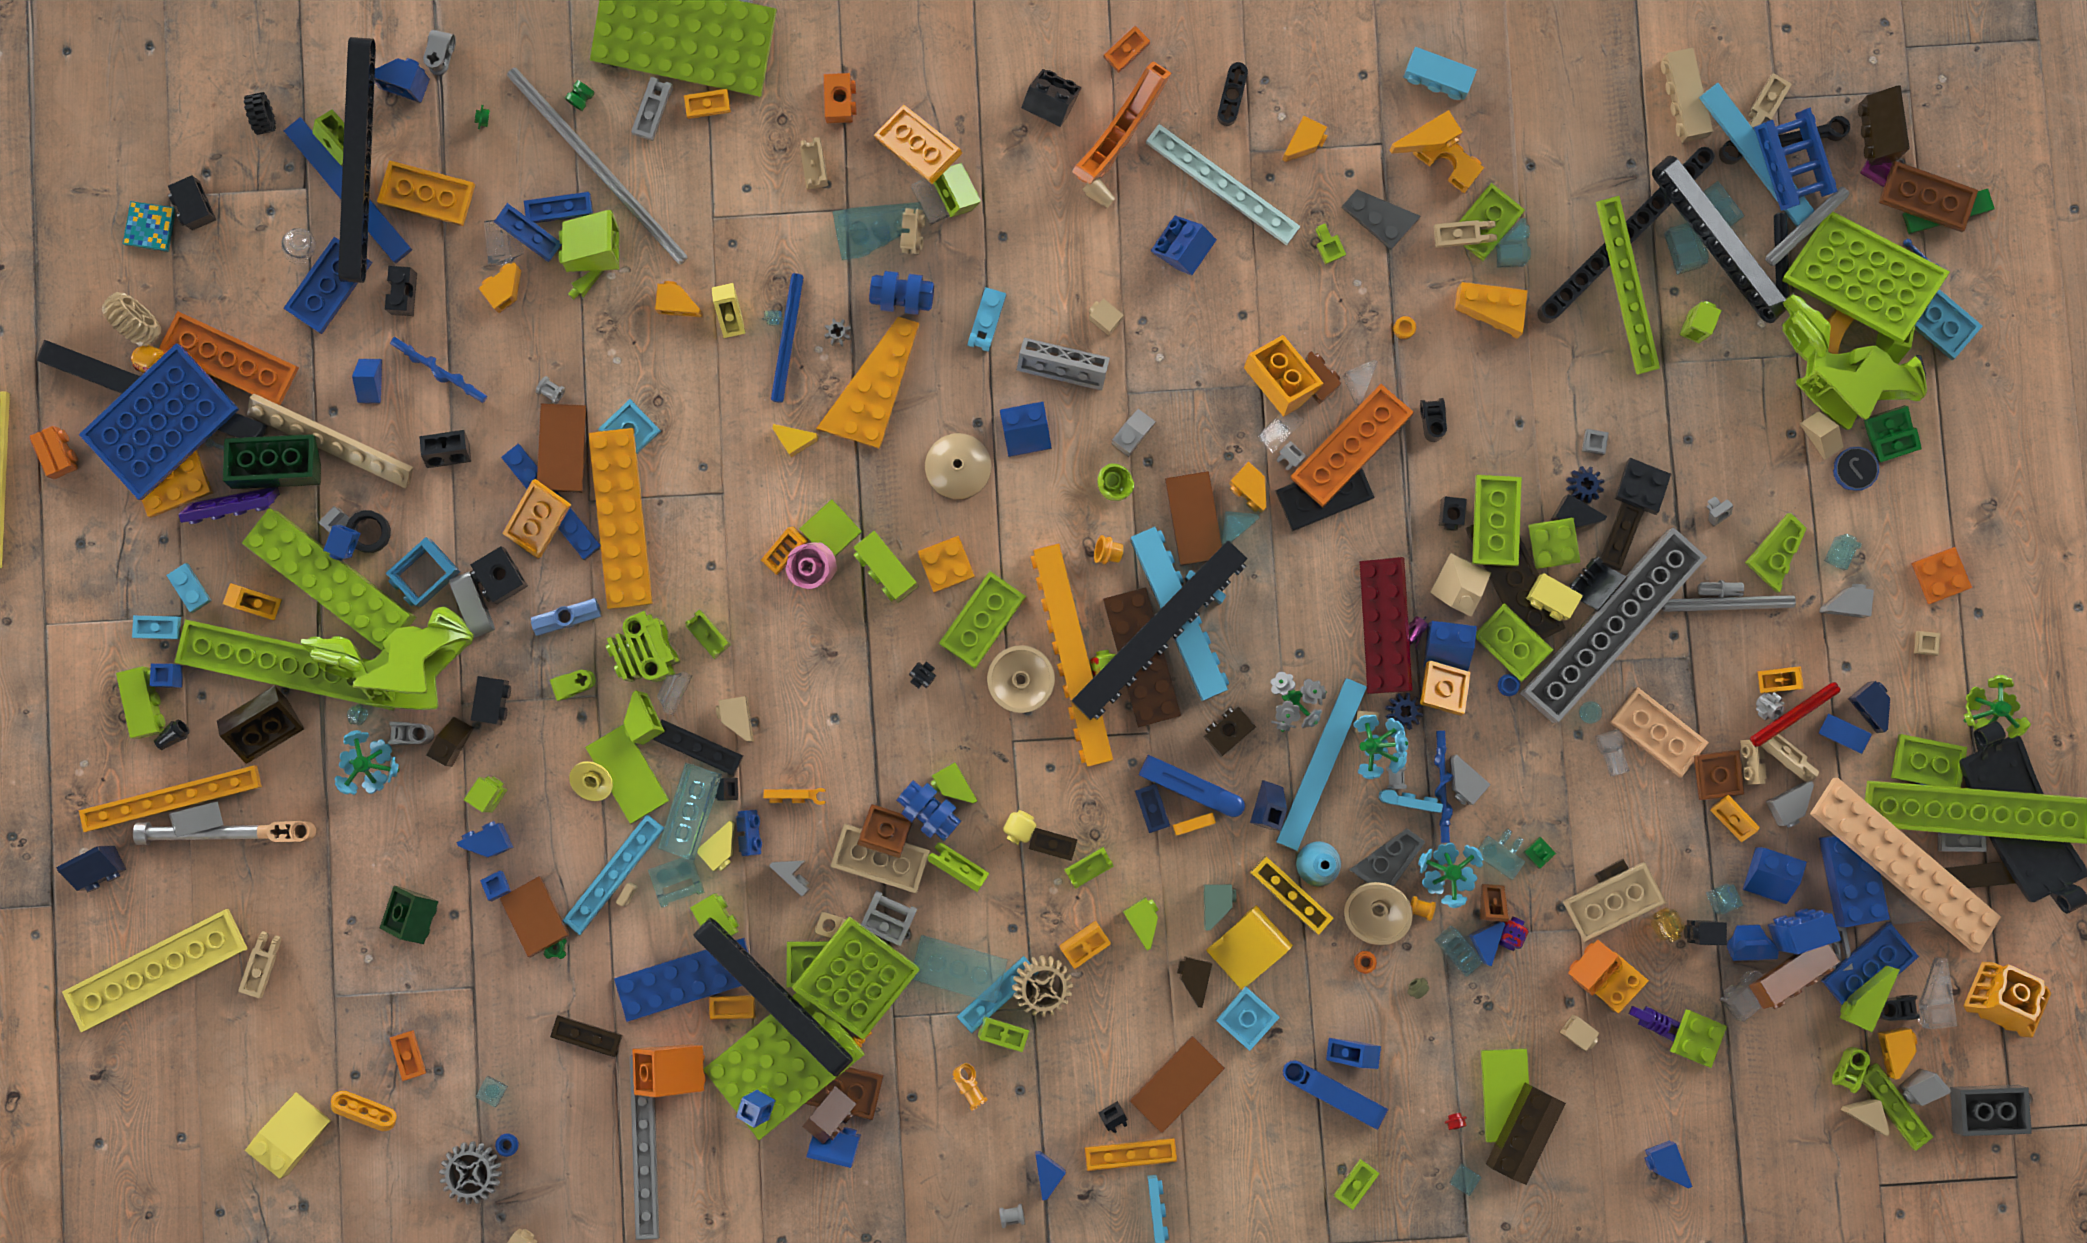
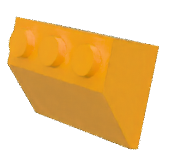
M1284 335L1251 352L1244 366L1246 372L1283 417L1300 408L1324 384Z

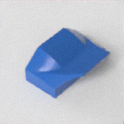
M1737 925L1732 938L1727 941V949L1733 961L1778 959L1779 951L1774 942L1765 934L1760 925Z

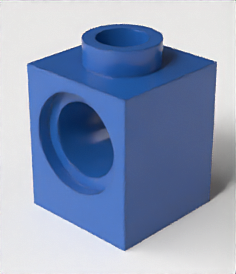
M341 524L333 525L323 551L330 553L329 556L340 561L352 558L361 533Z
M151 664L150 686L182 688L183 665Z
M755 1090L742 1097L736 1118L755 1128L769 1120L775 1100L761 1091Z

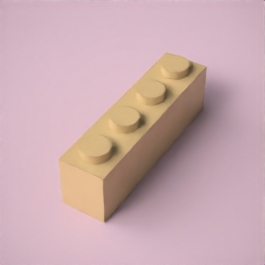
M1688 48L1669 52L1661 61V71L1666 75L1667 79L1666 92L1671 96L1672 100L1671 113L1676 117L1677 121L1676 134L1681 138L1682 143L1707 138L1713 132L1709 111L1699 99L1704 90L1694 49Z

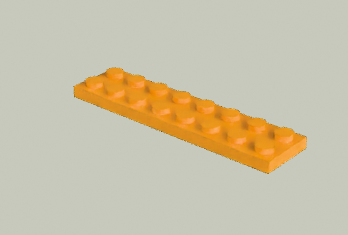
M627 428L589 433L607 609L653 604L634 429Z

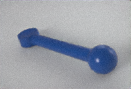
M1911 239L1904 240L1903 245L1905 247H1909L1914 253L1930 261L1912 244Z

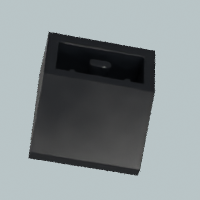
M1042 69L1030 84L1021 108L1061 127L1067 119L1082 87L1076 85L1072 80H1065L1057 76L1053 71Z

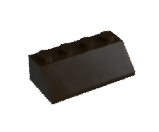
M1525 1082L1489 1155L1486 1165L1515 1181L1527 1185L1566 1103Z

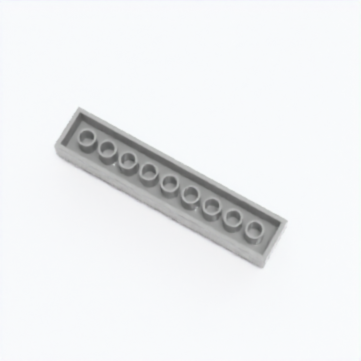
M1674 527L1667 530L1626 575L1627 579L1599 611L1595 609L1520 694L1552 723L1559 722L1707 557Z

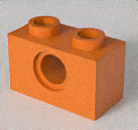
M850 73L824 74V105L827 123H852L853 115H857L856 102H852V94H856V82L851 79ZM838 95L846 96V99L842 102L835 100Z

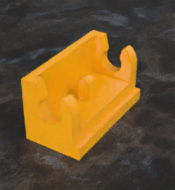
M1095 920L1060 944L1059 947L1072 967L1076 969L1111 945V942Z

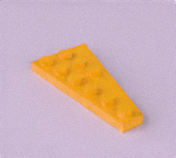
M897 317L817 426V430L880 449L920 325L918 322Z

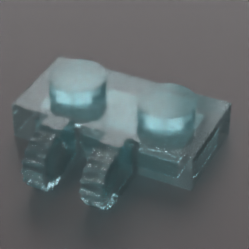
M1506 829L1498 842L1486 836L1478 848L1482 854L1483 861L1513 880L1526 862L1515 855L1524 839L1520 836L1516 838L1510 850L1504 847V844L1510 838L1511 830Z

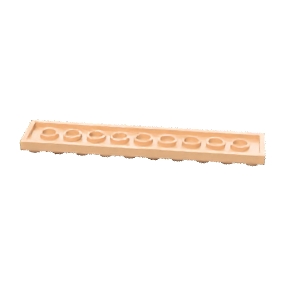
M1833 778L1810 814L1973 953H1980L2001 916L1839 778Z

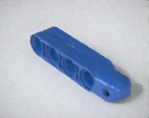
M1147 755L1139 772V776L1229 817H1238L1245 810V802L1240 796L1153 756Z
M1290 1060L1283 1066V1076L1289 1083L1377 1130L1379 1129L1388 1111L1384 1106L1299 1061Z

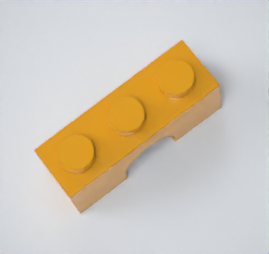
M1459 144L1449 149L1446 146L1441 150L1413 152V155L1429 167L1439 158L1448 159L1453 165V173L1447 181L1464 194L1484 169L1480 160L1474 156L1470 157Z

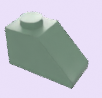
M1203 884L1204 930H1211L1232 909V903L1236 902V889H1232L1231 884Z

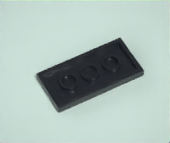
M1362 468L1324 507L1318 504L1296 483L1275 491L1292 532L1375 498Z

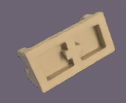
M820 137L813 138V142L806 143L805 140L801 141L800 151L806 189L828 186Z

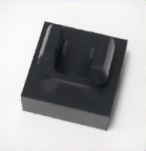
M717 778V781L712 782L713 786H717V794H712V797L717 798V801L738 800V778Z
M1118 1101L1098 1112L1108 1131L1111 1130L1113 1133H1116L1115 1127L1123 1124L1124 1127L1127 1126L1126 1121L1128 1119Z

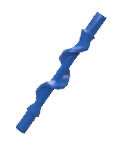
M396 337L392 338L390 342L392 346L402 351L404 355L409 356L413 363L421 362L429 367L437 381L441 383L451 381L463 389L467 395L472 396L481 403L486 401L488 396L474 388L473 385L466 384L461 374H450L436 365L435 357L430 356L426 358L417 353L411 345H407Z
M1442 730L1436 731L1437 755L1435 756L1434 763L1440 768V785L1435 790V796L1443 804L1442 818L1439 822L1441 843H1450L1449 826L1451 824L1449 819L1453 815V809L1447 802L1446 783L1453 779V775L1446 771L1445 753L1447 747L1445 731Z

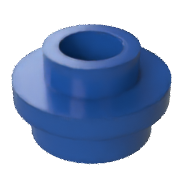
M510 1133L501 1135L496 1140V1151L504 1157L512 1156L518 1150V1139ZM505 1141H509L511 1143L510 1149L505 1148Z

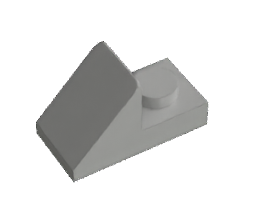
M806 860L772 862L769 865L801 896H804L810 890L807 887L809 882L800 874L798 876L794 875Z

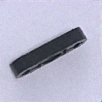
M1241 62L1233 63L1228 70L1217 114L1219 123L1224 126L1234 124L1237 119L1248 75L1247 67ZM1240 69V73L1243 75L1239 76L1237 84L1233 83L1235 74L1232 72ZM1229 89H1235L1238 91L1239 96L1232 100L1227 97L1226 92ZM1232 105L1230 111L1232 116L1229 117V120L1224 119L1225 115L1221 113H1225L1227 106Z

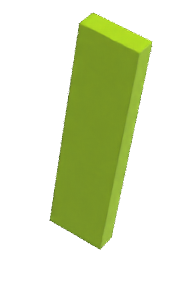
M1874 1063L1866 1070L1862 1083L1874 1099L1882 1102L1886 1115L1911 1148L1917 1151L1934 1138L1879 1064Z

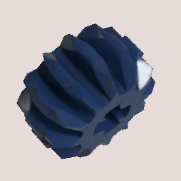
M1581 466L1578 471L1573 470L1571 472L1572 477L1566 479V482L1571 484L1566 487V491L1572 490L1573 494L1571 495L1573 497L1578 496V500L1582 502L1585 500L1587 504H1590L1592 499L1598 500L1600 498L1598 493L1604 492V489L1599 486L1604 483V479H1597L1601 474L1599 471L1592 474L1593 467L1585 470L1584 466ZM1583 482H1584L1585 484L1588 483V484H1589V487H1588V488L1582 487V486H1581V483H1583Z
M1401 693L1396 694L1397 701L1393 698L1389 699L1393 707L1386 706L1385 710L1391 711L1392 714L1386 715V719L1394 718L1403 727L1406 725L1408 730L1412 729V723L1415 725L1420 724L1419 720L1415 717H1423L1424 714L1417 712V709L1423 708L1421 704L1415 705L1418 701L1417 697L1412 698L1410 701V693H1406L1404 699ZM1400 707H1402V708L1407 707V708H1408V710H1407V714H1409L1408 717H1407V715H1405V716H1401V715H1400V714L1402 713V710L1400 709Z

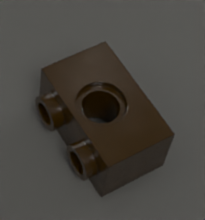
M1230 707L1222 714L1224 719L1217 724L1214 721L1205 729L1207 734L1203 737L1220 757L1225 755L1256 728L1240 707H1237L1235 710ZM1225 724H1231L1234 727V734L1232 736L1223 734L1222 728Z

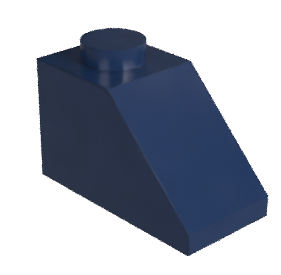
M1871 681L1867 682L1850 696L1848 700L1876 733H1884L1888 730L1890 697L1887 695L1888 691L1882 683Z

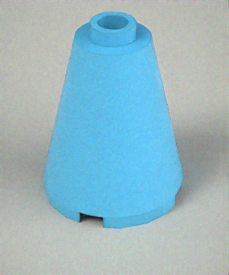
M1316 841L1307 844L1301 849L1297 856L1296 868L1298 874L1306 883L1313 886H1325L1337 878L1341 869V859L1333 846L1325 842ZM1322 861L1325 862V866L1323 869L1321 868Z

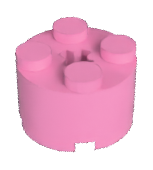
M812 542L797 546L788 555L786 573L790 581L798 587L813 589L825 585L833 578L837 571L835 556L823 543Z

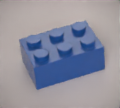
M1801 909L1794 912L1795 916H1780L1773 919L1774 923L1768 924L1773 942L1778 951L1801 954L1841 940L1833 914L1824 913L1823 910Z

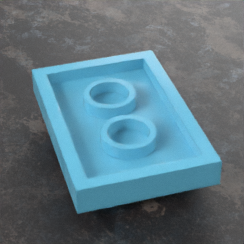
M1939 289L1916 323L1915 330L1949 359L1953 360L1983 326Z

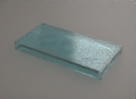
M685 763L658 849L695 861L722 774Z
M921 935L914 959V964L920 970L912 980L995 1004L1008 959Z

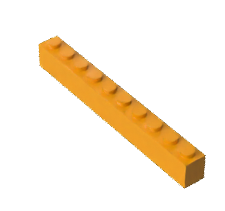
M1058 543L1034 549V555L1030 556L1033 569H1038L1039 577H1036L1038 590H1043L1045 597L1041 599L1043 611H1048L1050 620L1046 621L1049 634L1054 633L1055 642H1051L1054 655L1059 654L1061 663L1057 664L1060 677L1064 676L1066 685H1062L1065 698H1070L1071 702L1093 679L1060 544ZM1071 703L1068 711L1070 719H1075L1077 728H1074L1073 731L1076 742H1081L1082 750H1079L1081 763H1086V766L1089 767L1113 761L1103 716L1101 715L1098 720L1094 717L1089 720Z

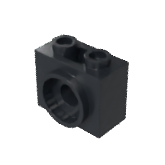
M502 546L470 564L473 569L471 575L477 583L481 582L484 588L482 593L488 602L492 601V603L498 605L528 587L507 549ZM500 569H505V577L498 580L497 572Z

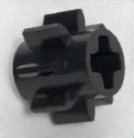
M927 661L924 665L918 662L909 673V676L913 678L910 682L918 689L921 686L927 689L937 676L933 673L935 668Z

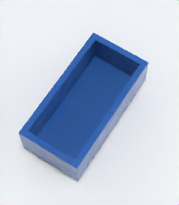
M1835 835L1820 837L1819 843L1836 926L1851 927L1890 920L1881 874Z

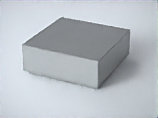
M1586 429L1582 452L1605 455L1609 432Z

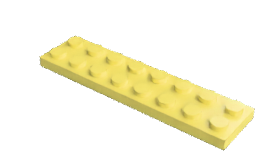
M225 909L62 991L80 1032H85L236 956L248 948L230 910Z

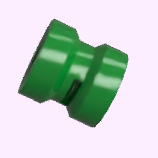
M577 80L573 85L572 92H568L564 99L578 110L583 111L587 100L591 99L595 92Z

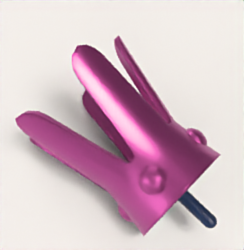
M1415 616L1410 622L1409 631L1414 629L1409 638L1410 646L1419 636L1415 648H1417L1423 632L1429 627L1424 621L1426 616L1423 619Z

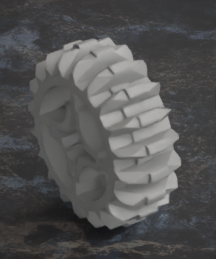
M475 1141L470 1142L469 1147L466 1142H463L460 1148L458 1146L453 1147V1153L448 1152L446 1154L448 1160L441 1162L442 1166L446 1167L439 1171V1174L445 1175L444 1178L440 1179V1183H447L443 1191H452L449 1198L458 1195V1203H461L465 1198L467 1205L471 1204L472 1200L477 1204L481 1202V1198L484 1200L488 1199V1193L493 1194L496 1191L494 1186L500 1184V1181L495 1177L502 1176L501 1171H496L501 1166V1163H494L498 1155H489L492 1151L491 1147L484 1151V1143H480L476 1148ZM463 1155H473L478 1157V1159L473 1163H469L466 1160L462 1161L460 1157ZM483 1164L487 1168V1180H485V1176L481 1171ZM455 1166L456 1170H458V1172L460 1173V1179L458 1182L456 1181L454 1175ZM475 1167L472 1173L473 1176L466 1179L469 1174V1169ZM468 1183H473L482 1188L471 1191L463 1187Z

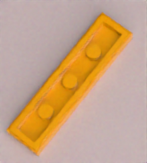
M1175 1138L1085 1147L1087 1171L1177 1162Z

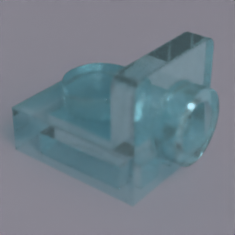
M1849 534L1837 536L1834 538L1824 561L1845 571L1848 569L1856 550L1860 549L1862 544L1857 542V538Z

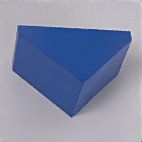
M359 359L352 375L357 402L381 403L382 359Z
M1495 921L1469 934L1483 964L1492 966L1505 923Z
M1035 1151L1042 1200H1047L1066 1174V1170L1041 1151Z

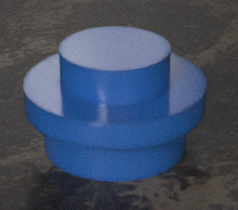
M1506 674L1498 680L1497 687L1502 695L1513 696L1520 689V681L1515 675Z

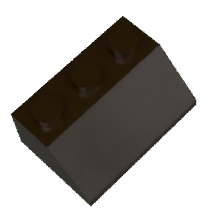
M1901 85L1867 95L1858 105V115L1862 119L1861 136L1865 140L1864 157L1867 161L1869 160V165L1871 164V166L1898 161L1910 149Z
M276 686L217 720L219 736L245 764L304 730L288 699Z

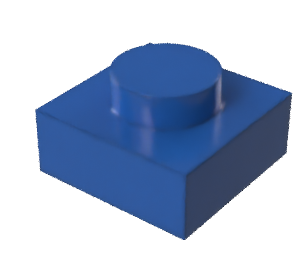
M498 871L480 880L488 901L492 902L511 892L503 871Z

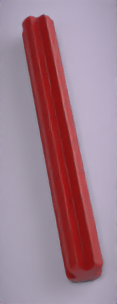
M1836 682L1830 683L1750 737L1753 746L1763 745L1840 693V687Z

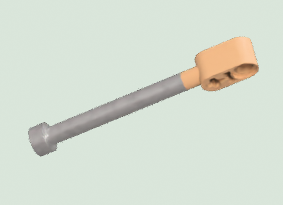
M309 821L273 822L270 825L220 826L176 837L173 827H152L150 822H138L133 830V839L136 845H149L152 840L270 839L273 842H305L312 840L316 835V827ZM302 825L307 829L304 837H301L299 834V829ZM289 829V834H277V830Z

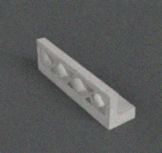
M1024 338L1016 370L1102 390L1110 358ZM1026 347L1036 348L1037 351L1028 350ZM1051 352L1057 353L1058 356H1053V355H1050L1049 353H1051ZM1071 358H1079L1080 361H1074ZM1096 362L1104 365L1103 367L1093 365L1092 363Z

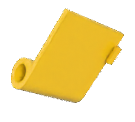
M1255 905L1233 927L1210 945L1206 951L1242 990L1292 948L1293 944L1265 913Z

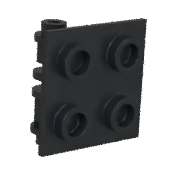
M1596 556L1595 559L1592 558L1586 566L1587 569H1582L1584 575L1579 573L1578 577L1569 584V587L1583 595L1580 600L1581 602L1599 611L1627 579V576L1602 564L1603 560Z

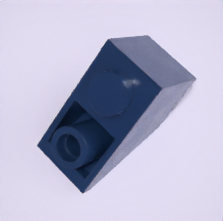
M1262 780L1250 823L1269 830L1281 831L1287 812L1284 788Z

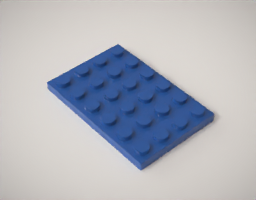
M176 343L93 420L79 436L138 500H143L226 423L239 408L184 348Z

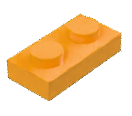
M727 89L684 95L688 119L731 113Z
M1729 795L1718 801L1710 809L1740 842L1758 832L1760 828Z

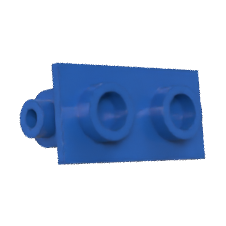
M738 811V816H736L737 832L745 831V836H738L741 856L761 854L762 840L759 833L760 818L758 811Z

